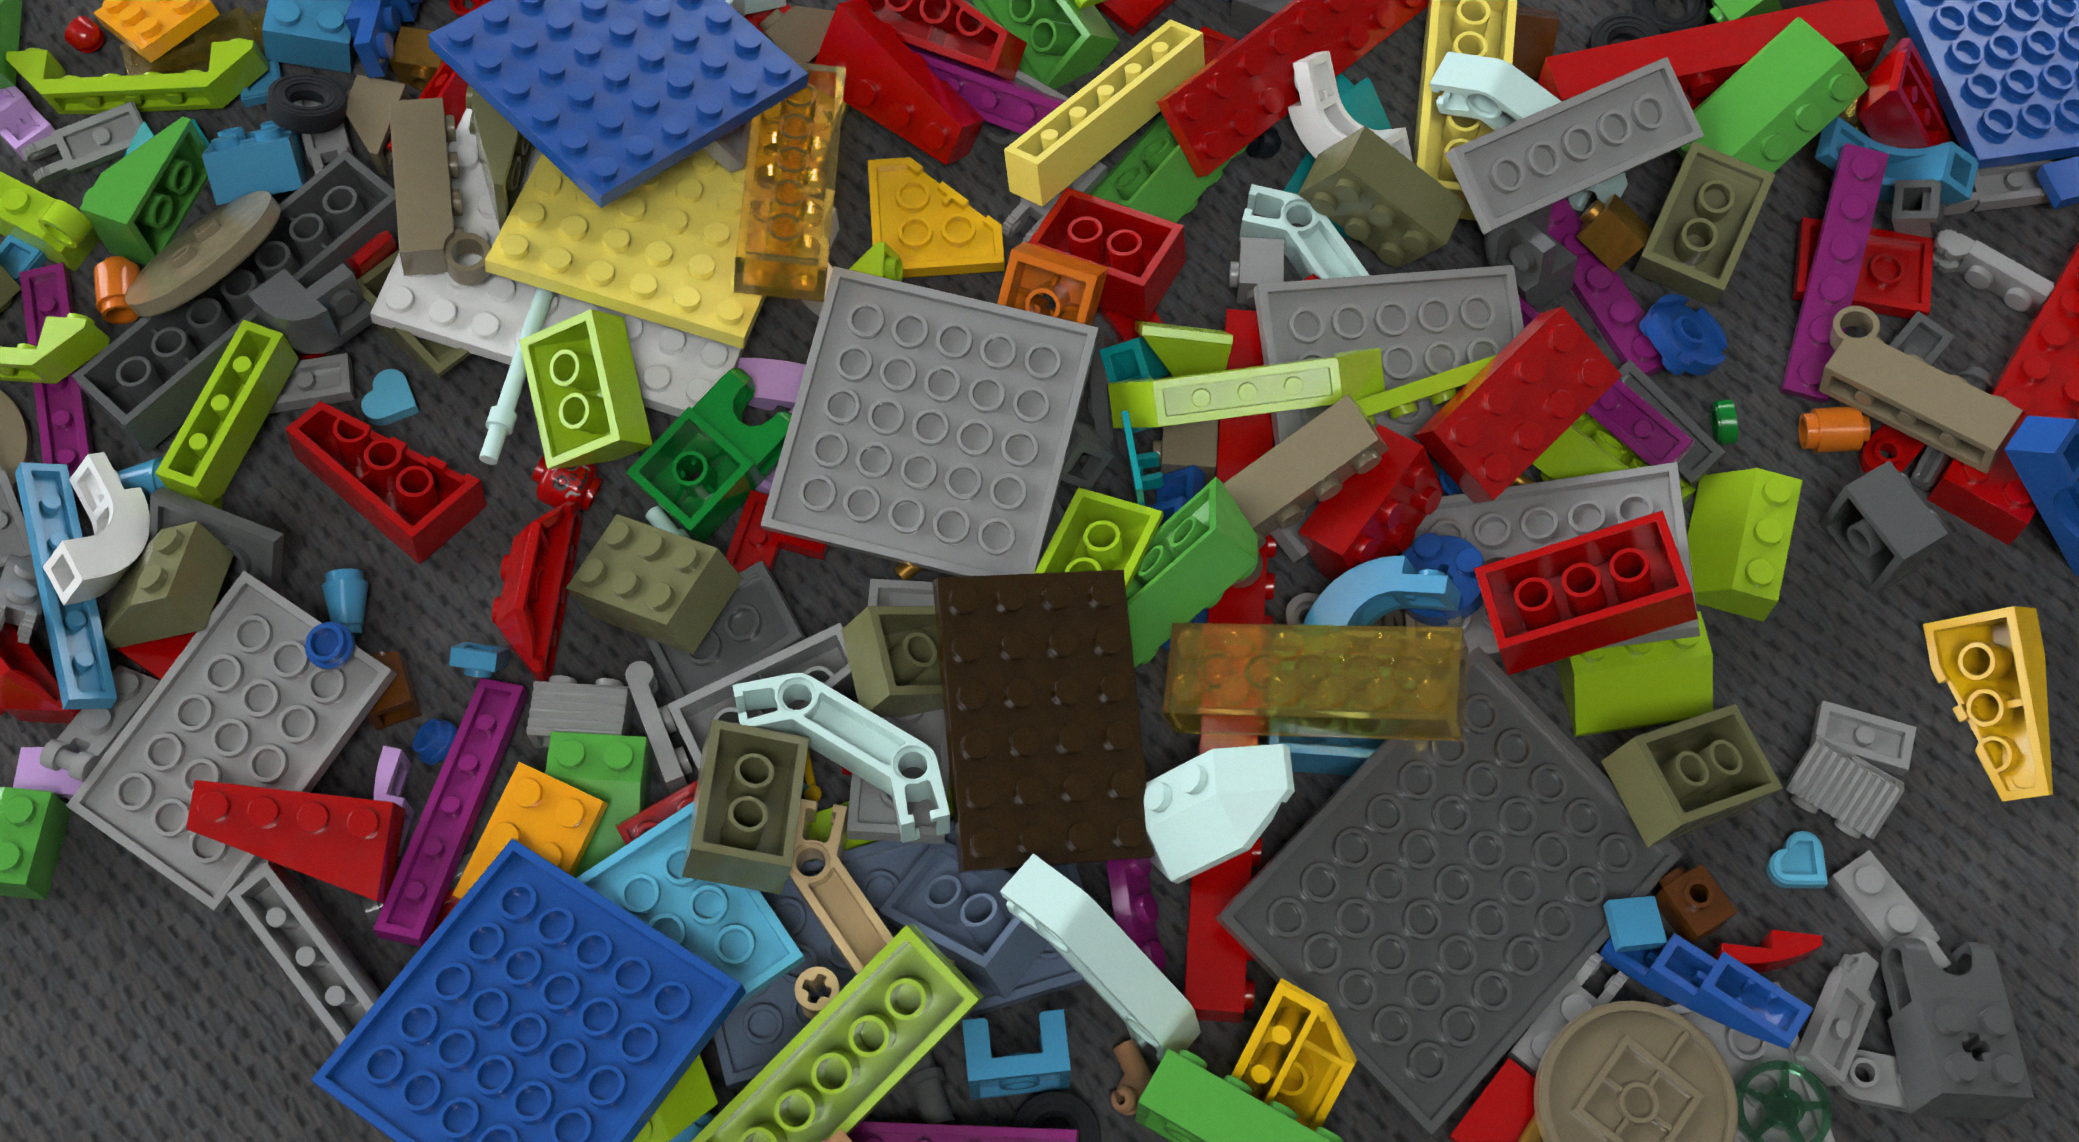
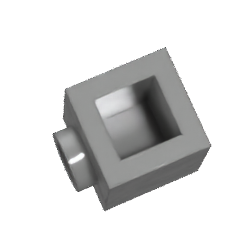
M1241 237L1238 261H1230L1229 287L1237 288L1236 303L1247 304L1249 307L1256 309L1253 288L1257 284L1284 282V239Z

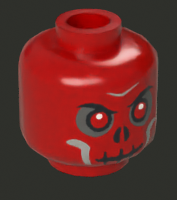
M544 456L539 460L531 478L532 481L538 483L536 496L542 503L556 508L567 501L577 503L580 511L582 509L587 512L590 510L603 484V479L598 477L599 472L596 464L550 470L547 469Z

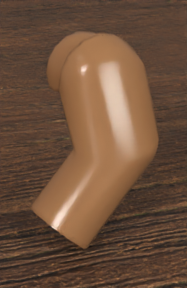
M1131 1039L1113 1049V1053L1124 1074L1116 1091H1112L1110 1101L1114 1110L1124 1115L1136 1114L1138 1101L1153 1076L1135 1039Z

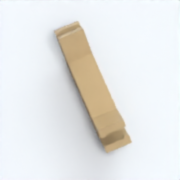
M801 799L792 868L789 876L802 900L849 969L856 976L893 939V936L842 864L847 841V806L833 804L830 821L831 825H833L828 841L822 843L817 840H808L810 822L816 821L818 802ZM810 859H819L825 863L824 869L815 876H805L800 873V869ZM949 959L955 965V960Z

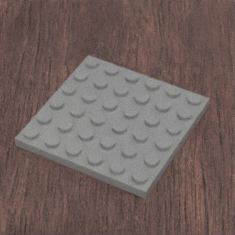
M834 266L760 526L764 530L957 577L1033 574L1039 565L1095 351L1099 327Z

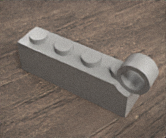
M262 858L244 874V881L231 890L227 896L340 1045L379 999L382 992L299 882L282 865Z

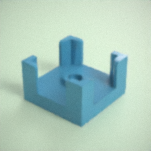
M1064 1009L1043 1011L1039 1014L1041 1053L1016 1052L997 1058L991 1057L987 1019L962 1020L970 1099L1070 1089L1071 1068Z

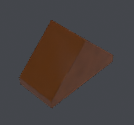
M1517 6L1512 65L1532 80L1538 81L1545 58L1553 56L1560 19L1556 12L1552 10Z

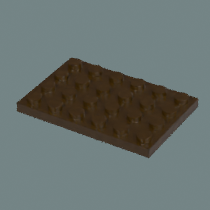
M1124 570L936 578L932 583L959 873L1019 869L1033 853L1050 866L1140 860L1155 857L1154 849L1146 834L1144 795L1147 782Z

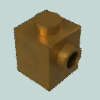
M401 26L394 46V55L390 58L391 66L399 83L411 85L420 91L425 89L443 61L429 48L428 34L434 31Z
M1613 194L1604 204L1598 199L1585 210L1580 217L1583 224L1576 237L1614 273L1646 244L1652 229L1622 199Z

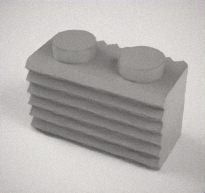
M562 675L551 676L548 682L535 681L533 683L531 708L526 728L527 736L535 748L548 749L551 732L630 736L634 699L630 688L624 686L621 681L611 678L597 679L595 685L577 684V680Z
M1816 734L1790 776L1786 790L1793 794L1790 799L1802 809L1814 814L1821 809L1823 812L1836 818L1834 825L1844 833L1858 839L1862 834L1874 839L1902 796L1904 782Z

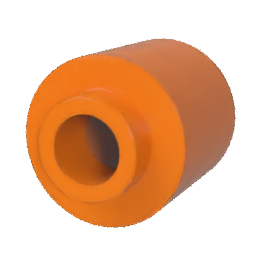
M108 257L94 268L96 308L101 313L103 320L111 324H128L134 322L139 317L126 303L125 295L140 273V268L136 263L129 261L125 257Z
M1850 406L1813 408L1810 413L1800 415L1798 426L1800 445L1802 449H1812L1814 453L1860 451L1863 442L1870 439L1871 424L1869 416L1862 415L1861 411Z

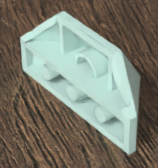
M1284 744L1211 749L1147 782L1144 795L1146 834L1154 849L1155 856L1150 858L1151 863L1171 882L1179 884L1250 850L1273 820L1281 802L1286 803L1295 792L1290 747Z

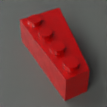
M849 0L839 3L808 79L945 165L966 157L972 149L984 118L946 80L941 81L928 68L929 63L918 52L914 54L898 38L900 34L888 22L883 23L871 11L873 7L866 0Z
M322 401L316 403L285 428L294 457L419 565L486 507L480 479L468 473L464 476L451 470L446 462L432 455L427 458L409 449L407 443L393 436L390 439L372 431L370 425Z
M195 780L186 829L384 904L395 878L406 809L394 802Z

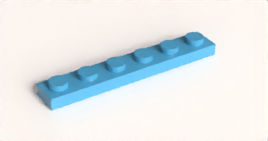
M20 462L15 476L63 709H111L117 700V694L96 598L63 606L43 568L62 541L83 537L72 485L69 481L67 464Z

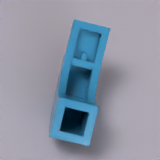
M1839 116L1822 129L1815 158L1833 170L1831 182L1834 179L1841 148L1845 143L1889 154L1878 200L1893 203L1896 180L1935 179V182L1942 183L1941 200L1944 201V205L1971 199L1979 162L1952 141L1918 149L1892 147L1872 140Z
M1406 556L1381 557L1367 561L1336 578L1319 595L1303 623L1295 657L1301 663L1357 667L1363 638L1378 619L1390 612L1406 608L1458 611L1461 593L1445 573L1432 569H1423L1418 573Z

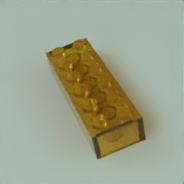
M796 62L808 73L807 86L752 118L735 256L733 292L824 302L846 68Z
M1172 623L1162 713L1175 733L1463 741L1469 649L1462 627Z

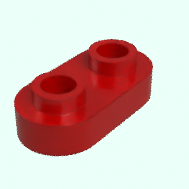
M1883 423L1861 449L1859 464L1863 472L1867 474L1890 460L1899 472H1903L1927 444ZM1880 451L1888 452L1892 459L1883 457Z

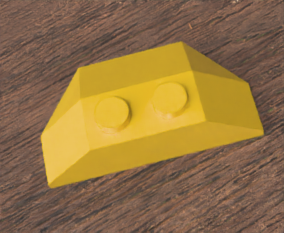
M1281 978L1231 1076L1250 1086L1253 1090L1251 1096L1269 1105L1271 1101H1276L1292 1109L1298 1115L1297 1122L1315 1131L1316 1127H1322L1357 1058L1328 1004Z

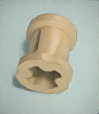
M816 966L808 968L799 975L795 982L796 1000L801 1006L805 1017L812 1020L840 992L837 977L825 967ZM821 986H826L829 997H820L817 1003H812L809 992L818 993Z

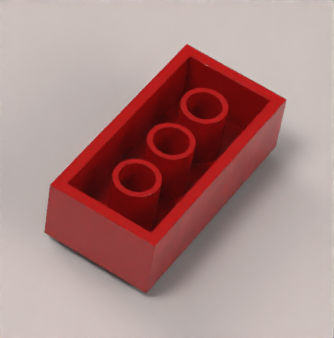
M1561 306L1540 313L1414 436L1473 503L1494 501L1588 410L1622 374L1566 309Z
M1663 510L1474 568L1507 675L1698 619L1693 592Z

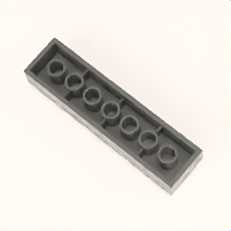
M348 151L342 152L279 204L281 208L280 217L273 230L235 269L213 286L177 308L157 316L142 317L71 376L93 404L146 453L150 452L185 422L242 320L244 319L266 327L260 321L247 294L284 268L305 289L342 263L355 274L345 260L376 234L387 230L392 235L395 243L399 241L395 190Z

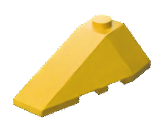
M2012 606L1924 623L1923 627L1931 670L1938 683L1947 682L1958 705L1952 709L1958 721L1964 722L1967 720L1979 742L1975 752L2001 801L2053 795L2045 652L2037 609Z

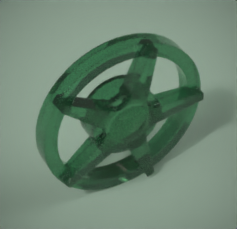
M1775 1060L1764 1062L1748 1071L1736 1087L1738 1126L1749 1142H1767L1760 1136L1770 1128L1786 1131L1793 1142H1805L1797 1124L1801 1122L1805 1113L1821 1110L1822 1113L1821 1124L1817 1134L1810 1142H1822L1826 1137L1832 1121L1831 1102L1826 1089L1819 1079L1804 1067L1788 1061ZM1780 1070L1777 1087L1767 1094L1747 1087L1750 1081L1757 1075L1767 1071ZM1789 1073L1797 1075L1808 1083L1819 1101H1803L1796 1091L1790 1089ZM1744 1096L1760 1106L1763 1121L1755 1131L1751 1128L1745 1116Z

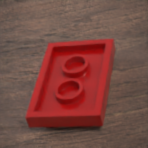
M1803 217L1798 225L1792 300L1803 301L1823 220ZM1871 228L1851 306H1862L1877 314L1911 319L1917 311L1928 316L1931 301L1934 238Z

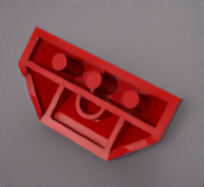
M1902 38L1867 77L1866 84L1869 89L1858 97L1856 102L1857 119L1863 123L1872 140L1884 145L1918 149L1950 141L1956 144L1953 131L1947 129L1946 115L1934 91L1933 78L1911 38Z
M567 501L532 521L513 538L511 552L503 556L501 563V580L504 582L501 597L496 596L493 601L492 622L497 625L506 643L536 681L548 682L549 677L553 676L569 597V591L566 587L572 580L584 521L576 502Z
M4 623L3 629L0 631V715L2 716L7 712L21 721L70 724L81 709H63L55 667L32 637L29 644L17 642L19 626Z

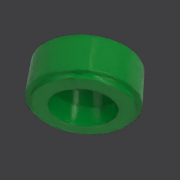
M1731 399L1714 401L1710 408V421L1714 441L1718 445L1735 444L1738 439V422L1734 403Z

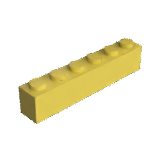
M1171 19L1006 147L1004 154L1009 191L1043 207L1158 114L1161 110L1156 102L1205 66L1203 32Z

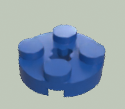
M1677 294L1662 296L1640 321L1641 331L1651 340L1654 347L1662 355L1664 367L1672 374L1680 376L1685 371L1700 376L1710 374L1726 358V355L1722 356V351L1728 346L1727 338L1721 326L1703 307H1700L1695 312L1690 307L1684 305L1689 300L1688 298Z
M1426 533L1419 536L1415 540L1414 545L1403 553L1402 556L1407 557L1418 573L1423 569L1447 573L1461 593L1458 611L1404 609L1406 614L1412 619L1431 626L1448 625L1447 620L1455 619L1460 615L1465 619L1472 615L1483 603L1484 600L1474 568L1485 565L1481 552L1470 542L1456 536H1438L1434 533Z

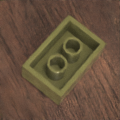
M1366 126L1319 153L1298 193L1299 196L1311 204V207L1316 212L1329 217L1341 226L1349 237L1362 242L1374 251L1381 261L1397 268H1401L1445 246L1466 205L1463 200Z
M616 514L566 589L594 618L693 655L739 586L742 577L718 548Z
M1736 704L1635 736L1601 761L1647 848L1745 813L1783 789Z
M712 719L702 750L682 877L781 894L792 868L809 742L808 737Z

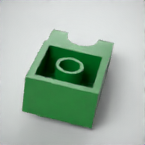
M732 368L724 374L693 408L688 407L626 472L648 497L701 543H705L746 500L750 491H754L778 465L792 413L787 411L778 412L773 418L757 426H748L742 423V413L754 396L755 386L752 377L741 368ZM699 472L701 476L692 481L690 477L694 473Z

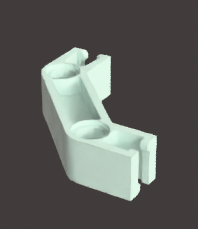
M1447 52L1429 83L1432 92L1439 93L1440 90L1444 91L1443 95L1439 96L1436 102L1439 113L1480 119L1494 130L1562 102L1505 60ZM1625 172L1568 197L1569 204L1573 209L1583 211L1592 192L1596 193L1597 198L1603 204L1613 194L1621 198L1628 185Z
M1251 184L1247 208H1245L1242 218L1239 241L1241 237L1284 239V253L1303 280L1312 274H1315L1320 279L1369 276V273L1327 216L1316 212L1311 207V204L1298 194ZM1297 223L1304 225L1305 227H1295L1291 224Z
M790 673L732 685L741 725L808 737V747L892 796L902 843L920 839L919 828H915L913 814L908 815L907 803L920 802L925 799L931 800L934 810L930 811L931 822H935L936 835L950 833V813L938 761L934 751L927 744L804 673ZM795 700H805L810 703L801 710H793L787 707ZM777 708L775 712L750 719L747 718L746 711ZM910 767H917L925 772L916 779H909L901 774Z
M1034 853L1000 890L1002 897L1008 900L1006 906L1009 912L1045 938L1126 1023L1131 1039H1135L1137 1045L1142 1049L1149 1043L1157 1050L1156 1056L1159 1062H1161L1167 1049L1179 1054L1182 1049L1187 1050L1201 1033L1195 1010L1181 992L1085 891Z

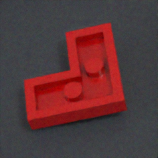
M753 490L750 491L725 557L738 574L761 560L768 566L772 574L781 549L825 560L830 545L764 530L760 525L769 495Z

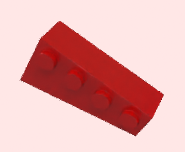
M866 0L873 7L871 11L883 23L888 22L900 34L898 38L904 44L1000 78L1014 81L1027 42L967 1Z

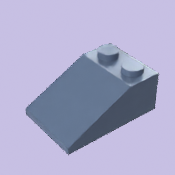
M945 841V844L930 845L878 911L883 918L900 930L906 925L915 924L948 959L955 960V966L966 978L1004 999L1010 995L1049 943L1045 938L1009 912L1006 906L1008 900L1002 897L1000 890L1014 874L1006 870L959 873L957 846Z

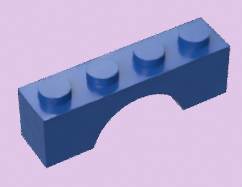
M2027 416L2004 450L2072 572L2079 577V420Z

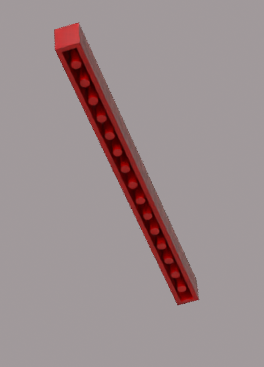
M1227 309L1224 331L1233 335V343L1226 370L1264 365L1257 312ZM1271 413L1218 419L1215 477L1223 482V484L1273 448L1274 433ZM1271 534L1265 537L1266 543L1258 550L1263 560V568L1259 578L1252 585L1245 588L1230 586L1224 591L1219 602L1208 609L1207 634L1204 645L1198 756L1216 748L1258 746V731L1267 730L1269 703L1260 702L1261 686H1269L1271 659L1262 658L1263 643H1271L1273 615H1264L1265 600H1273L1275 573L1267 572V558H1275L1277 542ZM1258 838L1250 850L1190 878L1183 996L1193 1006L1197 1020L1241 1023L1244 1009L1253 1010L1255 980L1246 979L1247 961L1255 960L1219 924L1215 917L1251 881L1252 866L1260 867L1262 838Z

